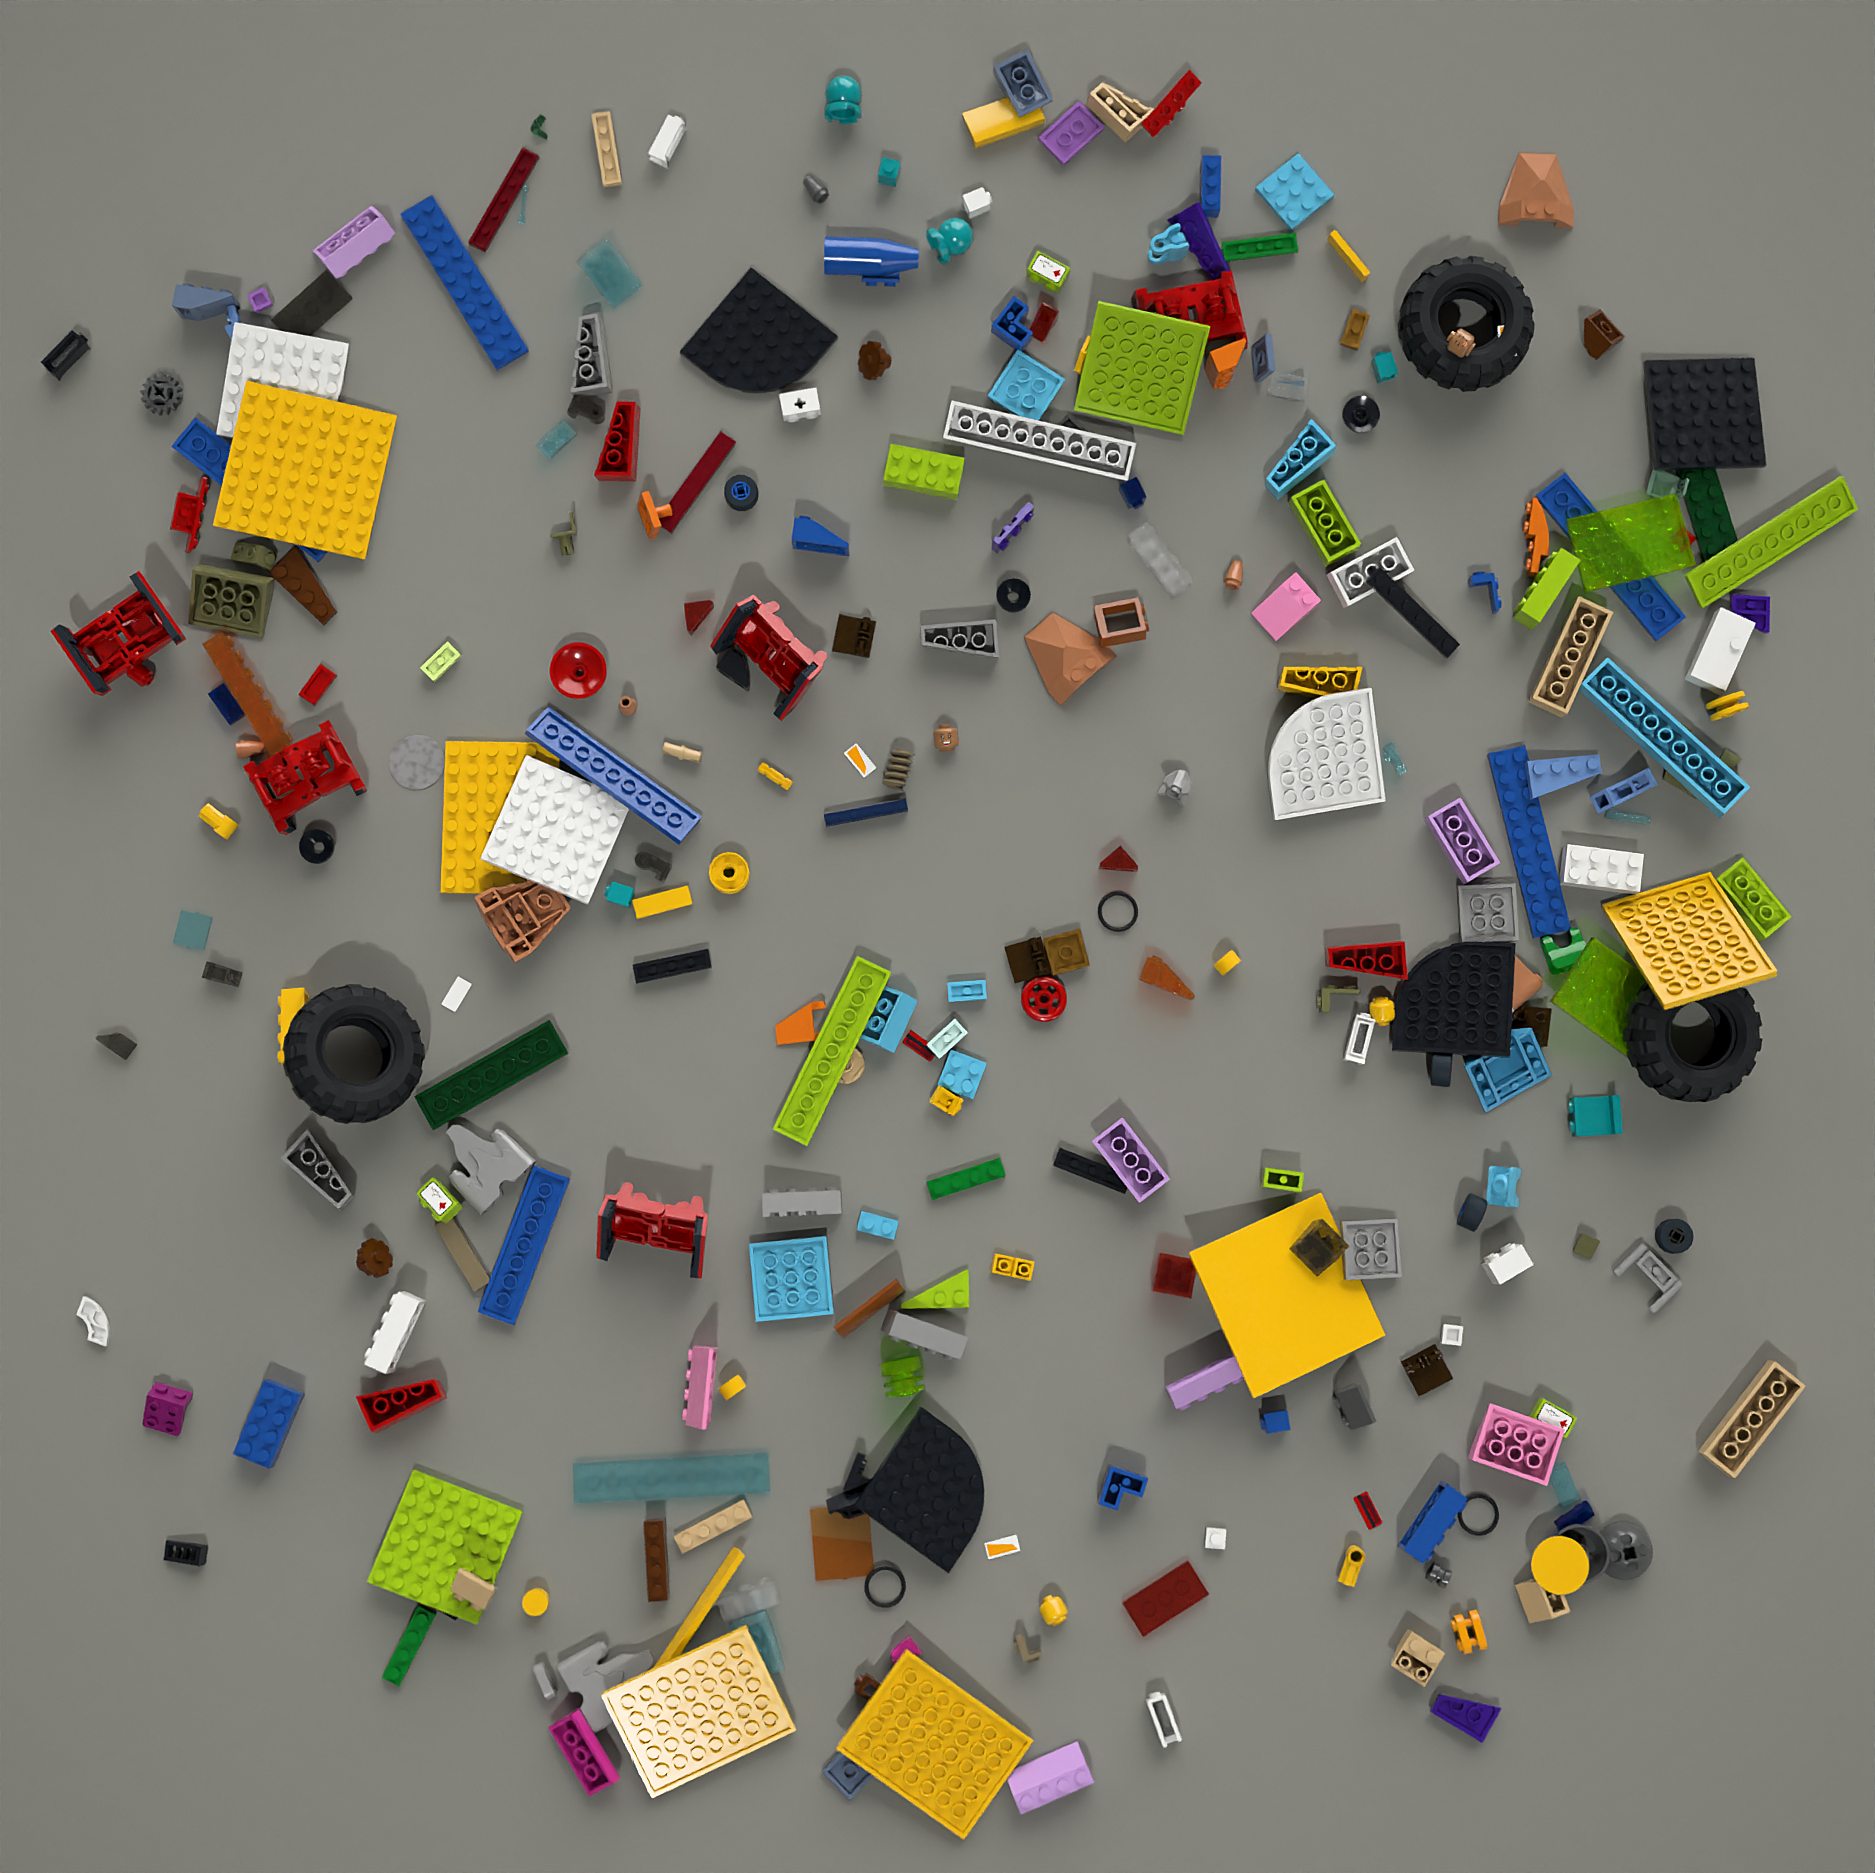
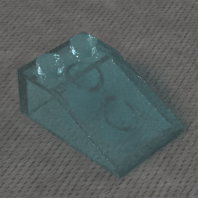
M604 238L576 261L613 309L643 286L608 239Z
M767 1608L729 1620V1632L745 1625L747 1626L770 1675L785 1670Z

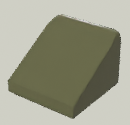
M1579 1234L1572 1252L1591 1259L1600 1241L1585 1234Z

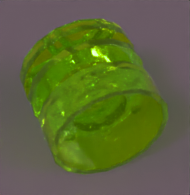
M919 1356L879 1364L882 1377H891V1381L883 1384L884 1387L893 1386V1390L885 1392L886 1397L899 1398L910 1396L925 1389V1384L916 1385L915 1383L916 1381L923 1380V1376H914L913 1373L921 1369Z

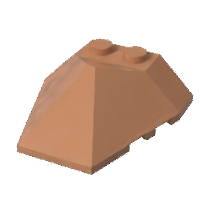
M1518 154L1499 205L1498 225L1517 226L1519 221L1554 222L1555 228H1573L1574 208L1556 154Z
M1051 613L1024 637L1048 693L1060 706L1074 695L1075 691L1097 671L1106 667L1117 657L1109 646L1101 648L1100 639L1054 613Z
M530 880L502 887H493L474 897L487 927L503 952L514 963L530 955L571 909L563 894Z

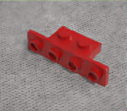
M1188 70L1146 117L1141 126L1152 137H1155L1165 125L1167 126L1173 121L1175 113L1177 111L1180 112L1186 106L1185 102L1202 82L1191 70Z
M202 477L199 480L196 496L177 492L170 529L188 534L185 548L186 553H190L197 546L198 538H195L196 531L200 530L201 520H199V517L205 508L203 497L204 494H207L209 484L206 483V477Z

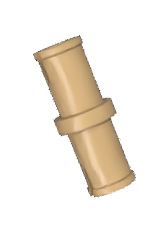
M668 742L664 743L662 754L678 757L679 760L686 759L700 763L702 758L701 751L689 749L685 745L677 746Z

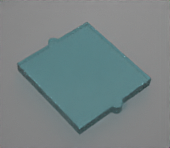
M181 910L173 943L184 945L188 949L193 947L205 950L212 917L200 915L198 912L191 913Z

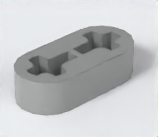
M544 1662L534 1665V1673L547 1701L557 1697V1691Z

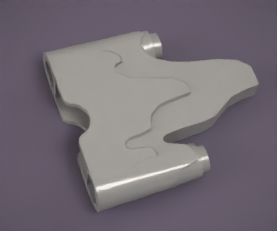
M452 1125L446 1131L454 1143L456 1157L470 1174V1177H468L462 1171L455 1170L448 1178L480 1216L484 1215L503 1196L502 1186L505 1182L519 1181L536 1163V1160L513 1138L499 1128L491 1134L492 1142L483 1140L460 1125Z
M599 1641L557 1664V1668L569 1690L582 1694L584 1700L580 1709L595 1734L614 1722L601 1693L646 1672L654 1659L650 1649L637 1654H620L599 1664L598 1661L605 1657L609 1651L606 1643Z

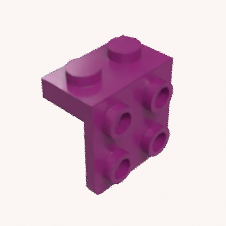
M155 1382L146 1397L143 1426L179 1436L182 1430L184 1411L191 1402L193 1393L168 1386L164 1383Z

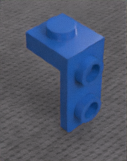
M1473 573V576L1468 579L1469 587L1488 585L1492 614H1496L1502 605L1500 596H1497V589L1499 588L1498 579L1494 577V573Z

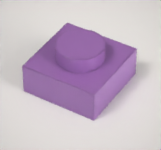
M264 287L247 295L256 314L274 306Z

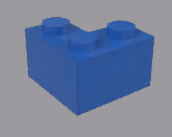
M1014 296L991 325V333L1016 351L1023 352L1032 340L1033 332L1021 324L1029 313V306Z
M1109 1465L1098 1504L1118 1511L1123 1492L1143 1497L1148 1478Z

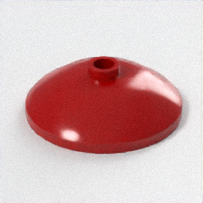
M582 642L570 643L560 648L553 656L549 669L550 678L554 687L562 695L572 699H585L596 694L602 688L607 676V665L602 654L592 645ZM578 671H583L582 676H577Z

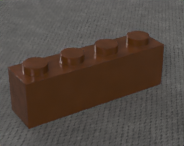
M665 1518L647 1519L643 1524L648 1602L668 1601L670 1591Z

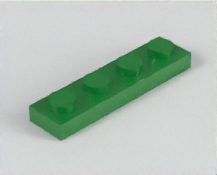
M1296 233L1227 241L1221 244L1222 254L1226 262L1295 254L1299 251Z
M998 1158L927 1181L926 1183L932 1200L1005 1177L1006 1175L1001 1160Z
M421 1605L417 1607L381 1678L398 1687L401 1685L437 1615L436 1613Z

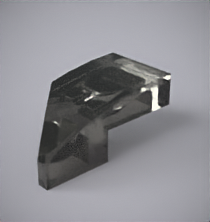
M118 1032L99 1035L95 1038L125 1060H127L138 1045L124 1034Z

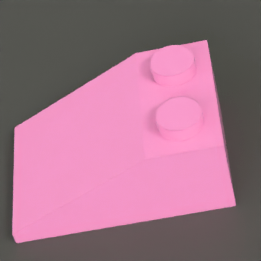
M1295 572L1264 600L1251 615L1277 641L1316 608L1321 600Z

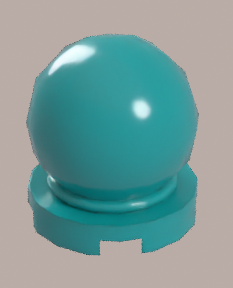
M841 75L833 78L828 83L825 91V98L828 104L824 109L825 119L829 122L832 119L837 120L839 124L856 123L857 118H862V110L859 106L862 98L860 85L849 76Z
M959 218L945 220L939 226L938 231L933 227L926 231V238L932 250L936 249L939 254L937 259L942 265L950 261V255L958 256L964 254L973 242V231L970 225Z

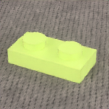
M447 641L420 668L435 682L462 656Z

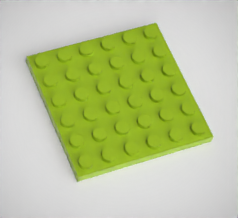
M1098 301L1074 410L1184 435L1210 326Z
M413 1469L367 1582L478 1625L484 1609L481 1608L478 1611L469 1606L471 1602L464 1598L463 1601H460L453 1597L454 1592L450 1588L460 1568L471 1572L494 1586L523 1511Z

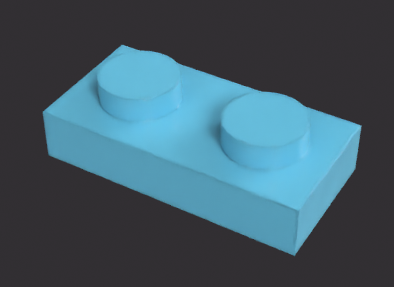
M986 980L947 983L948 1002L987 1000Z
M861 1211L857 1230L894 1240L899 1221Z

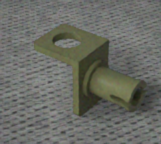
M569 512L572 531L550 535L551 539H559L562 556L567 555V551L569 555L574 554L570 539L572 535L577 534L573 512Z

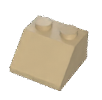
M460 1568L450 1590L454 1592L453 1597L460 1601H463L464 1598L471 1602L469 1606L480 1611L481 1608L487 1609L498 1588L471 1572Z

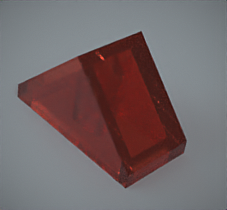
M1042 302L1029 329L1033 332L1032 337L1044 343L1058 320L1059 311Z
M711 600L684 603L687 631L691 636L715 607Z
M1119 846L1099 864V869L1137 872L1138 865Z

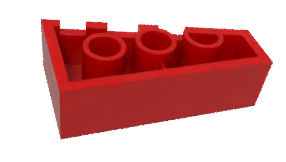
M616 402L610 421V429L605 437V445L599 457L598 467L594 473V476L599 481L636 482L640 407L636 402Z
M1405 941L1324 947L1327 967L1408 980Z
M436 1379L355 1396L369 1429L373 1433H378L447 1399L440 1380Z

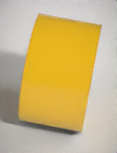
M1231 950L1213 966L1221 976H1224L1241 959Z
M738 1374L718 1388V1390L727 1401L747 1385Z
M531 1589L523 1597L522 1606L524 1611L531 1616L541 1615L549 1607V1595L543 1589Z

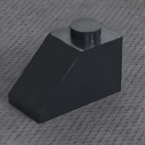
M728 649L717 664L716 669L748 692L750 685L746 663L743 659L744 655L736 649L734 651Z

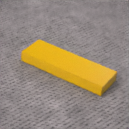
M1335 230L1331 232L1327 241L1363 283L1367 280L1370 271L1339 233Z
M688 885L632 900L637 919L693 905Z

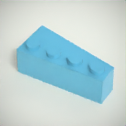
M1311 419L1293 445L1286 451L1284 457L1266 478L1265 487L1279 500L1335 454L1336 444Z

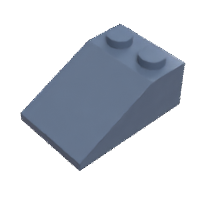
M1028 50L994 66L993 74L1019 118L1053 101Z

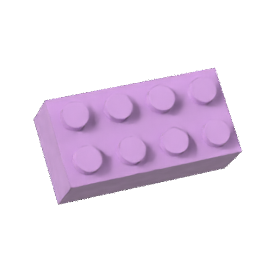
M1461 797L1424 819L1463 885L1500 864V861Z

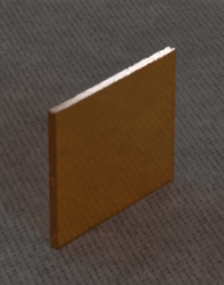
M828 1508L810 1509L816 1581L868 1576L874 1570L869 1516L865 1514L846 1519L842 1517L841 1513L829 1514Z

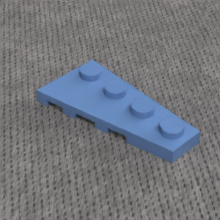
M1599 754L1525 762L1530 800L1602 773Z

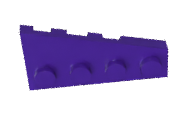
M1195 203L1167 220L1170 225L1180 224V232L1185 236L1190 252L1196 255L1199 259V264L1211 280L1221 277V272L1230 271L1200 203Z

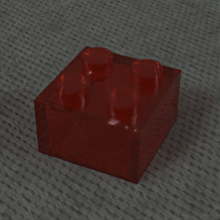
M1158 1252L1151 1291L1191 1299L1196 1270L1191 1259Z

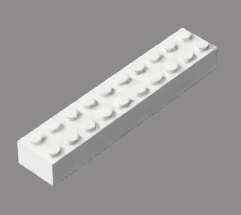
M951 401L943 436L944 439L1124 481H1128L1136 443L956 401Z

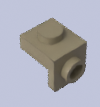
M1023 1634L1015 1636L1016 1642H1013L1016 1654L1021 1653L1023 1662L1032 1663L1039 1660V1656H1042L1040 1649L1028 1652Z

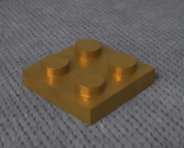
M1080 929L1043 938L1053 976L1090 966Z

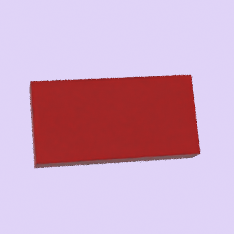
M320 664L298 695L316 706L337 675Z

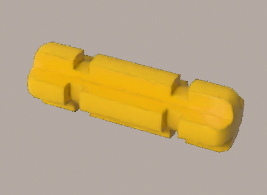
M764 762L758 767V772L763 775L765 774L767 778L776 784H781V787L788 790L792 786L793 782L790 779L784 778V775L772 767L769 768V765Z

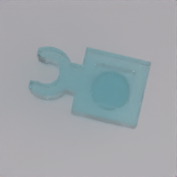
M1392 742L1387 744L1383 748L1384 752H1382L1384 759L1394 766L1398 776L1406 773L1407 769L1402 763Z

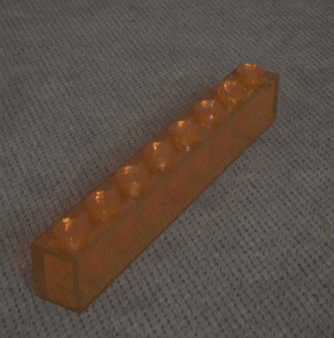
M221 632L204 642L203 646L270 756H273L292 745L291 741L294 739L288 730L285 732L282 728L284 723L280 716L274 715L272 711L274 706L269 699L265 700L263 697V688L252 679L255 675L249 667L246 668L243 664L245 659L240 651H235L233 647L235 643L231 636H226Z

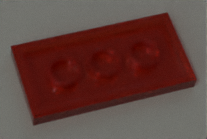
M1187 1560L1124 1600L1122 1604L1144 1637L1208 1596L1209 1593Z

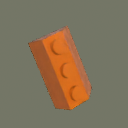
M1245 338L1210 351L1204 370L1212 389H1223L1231 382L1246 344Z

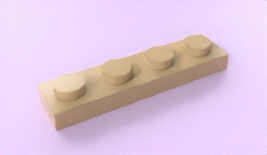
M610 111L592 114L603 186L605 188L622 185Z
M743 1499L674 1535V1538L683 1554L753 1516Z

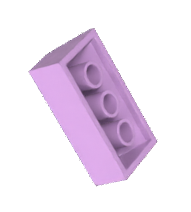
M371 205L315 248L313 252L337 279L344 276L352 266L360 264L365 256L374 253L382 243L390 241L395 232L383 215Z
M1123 1117L1092 1140L1139 1203L1170 1180Z
M1232 1353L1165 1386V1389L1174 1408L1184 1410L1191 1406L1190 1402L1196 1399L1200 1402L1209 1397L1208 1393L1215 1391V1393L1221 1392L1226 1389L1225 1385L1231 1382L1234 1385L1244 1379Z
M1077 1741L1014 1768L1007 1778L1021 1814L1094 1783Z

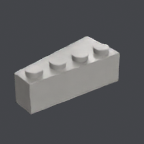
M598 313L579 316L571 394L578 399L612 393L603 319Z
M996 619L920 626L921 647L999 659Z
M307 1129L281 1159L341 1212L353 1200L354 1196L311 1132Z
M825 1187V1191H817V1188H806V1192H798V1188L786 1189L784 1193H779V1189L767 1190V1193H762L763 1217L842 1214L841 1190H837V1187Z
M889 1308L881 1331L890 1335L889 1339L897 1342H900L901 1339L908 1341L907 1345L917 1349L919 1345L926 1347V1352L934 1355L937 1352L943 1353V1358L954 1361L955 1358L961 1360L968 1337L918 1320L906 1314L898 1313Z

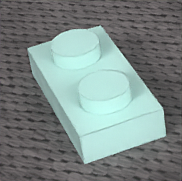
M954 1019L926 1045L940 1059L968 1032Z

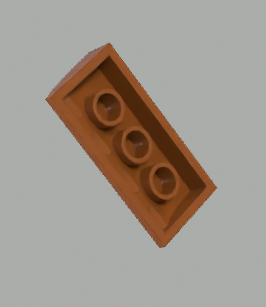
M897 1279L893 1280L836 1324L834 1329L842 1338H845L905 1292V1289Z

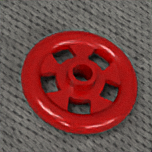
M1040 976L1032 979L1025 985L1021 994V1004L1025 1013L1033 1020L1049 1022L1055 1020L1063 1013L1067 1004V995L1059 981L1051 977ZM1040 985L1042 990L1035 993L1033 988ZM1049 985L1056 989L1054 994L1047 990ZM1042 996L1047 997L1048 1000L1046 1003H1042L1040 1001V998ZM1030 998H1034L1036 1006H1030ZM1054 999L1059 1000L1057 1008L1051 1006ZM1039 1008H1047L1048 1014H1039Z

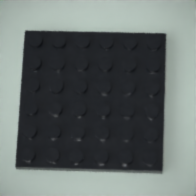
M1755 358L1645 360L1643 366L1654 471L1764 468L1766 466Z

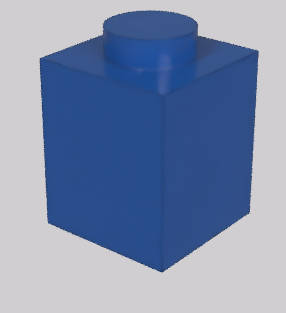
M1286 1409L1262 1413L1263 1418H1260V1426L1262 1430L1265 1429V1433L1291 1430Z

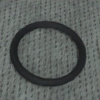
M1112 892L1107 894L1099 903L1098 917L1107 929L1121 932L1134 925L1138 917V907L1135 900L1127 893ZM1112 896L1126 897L1134 907L1133 919L1124 927H1112L1102 917L1103 904Z
M1474 1494L1468 1496L1465 1502L1467 1503L1475 1498L1487 1500L1495 1511V1519L1492 1526L1485 1531L1476 1532L1464 1524L1462 1512H1458V1519L1461 1527L1466 1532L1475 1536H1482L1495 1529L1499 1520V1511L1496 1503L1490 1497L1483 1494Z
M890 1566L875 1568L865 1580V1594L868 1600L875 1606L882 1608L892 1607L899 1603L905 1594L906 1583L904 1577L897 1569ZM882 1570H889L897 1574L902 1584L901 1593L898 1598L886 1604L875 1601L871 1597L868 1588L872 1576Z

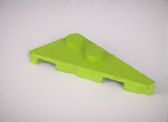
M964 1270L901 1304V1309L969 1307V1270Z

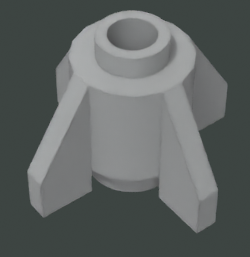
M1175 770L1165 777L1164 784L1160 787L1158 794H1168L1170 797L1177 799L1181 806H1184L1187 801V795H1190L1192 791L1191 777L1185 770Z

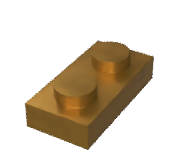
M1352 309L1340 342L1341 346L1358 351L1370 314Z

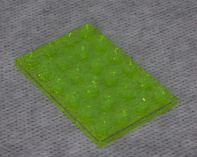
M1676 493L1565 520L1574 555L1580 559L1577 566L1585 593L1696 566Z
M1591 937L1550 1002L1627 1057L1628 1045L1627 1042L1623 1041V1028H1626L1628 1017L1625 1015L1630 1002L1636 1000V992L1646 980L1638 969L1596 938Z

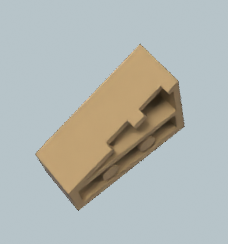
M1103 82L1090 93L1086 103L1125 143L1143 128L1141 123L1154 109L1152 107H1145L1136 99L1132 100L1124 96L1123 92Z

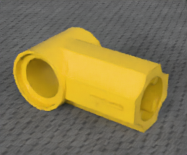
M209 803L201 809L198 815L226 840L229 839L239 826L227 815L224 816Z
M1355 1545L1347 1548L1346 1557L1337 1580L1352 1587L1355 1586L1361 1565L1365 1561V1553L1360 1547ZM1354 1551L1360 1552V1557L1357 1560L1351 1559V1554Z

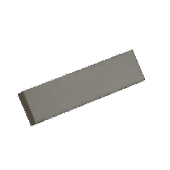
M454 1218L447 1224L440 1221L434 1225L474 1292L487 1285L490 1277Z

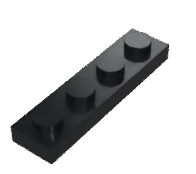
M708 949L632 964L636 984L712 968Z
M1059 1148L1053 1163L1054 1167L1120 1193H1126L1127 1186L1113 1168Z

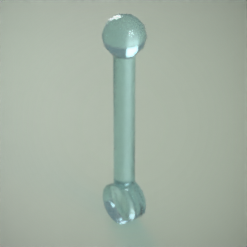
M526 185L522 186L521 214L518 217L520 224H524L526 221L524 212L526 195L529 191V187Z

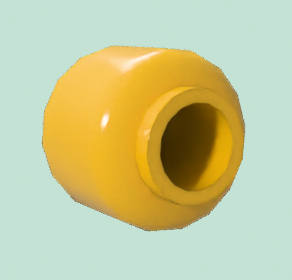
M1388 997L1374 998L1373 1002L1369 1004L1371 1018L1376 1020L1375 1023H1378V1026L1389 1025V1022L1394 1020L1395 1017L1393 1001L1388 1000Z
M1049 1595L1041 1600L1042 1605L1039 1607V1612L1046 1624L1057 1626L1067 1619L1068 1610L1060 1597L1053 1598Z

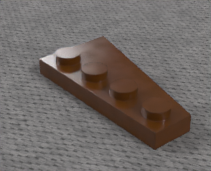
M296 546L269 572L321 624L325 625L337 613Z

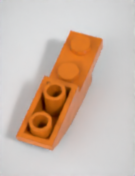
M1533 497L1526 504L1525 514L1528 515L1522 532H1525L1524 539H1531L1527 548L1530 556L1525 563V570H1528L1527 576L1535 577L1538 574L1540 560H1545L1549 553V533L1545 514L1538 499Z

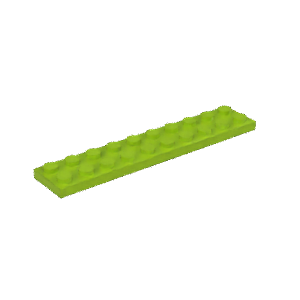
M1839 476L1686 573L1684 577L1700 608L1706 607L1857 511L1858 507L1844 477Z
M859 956L856 957L773 1130L806 1146L809 1145L892 972Z

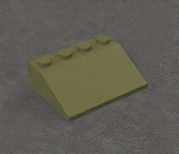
M204 564L197 565L192 569L188 624L263 638L273 595L274 578Z

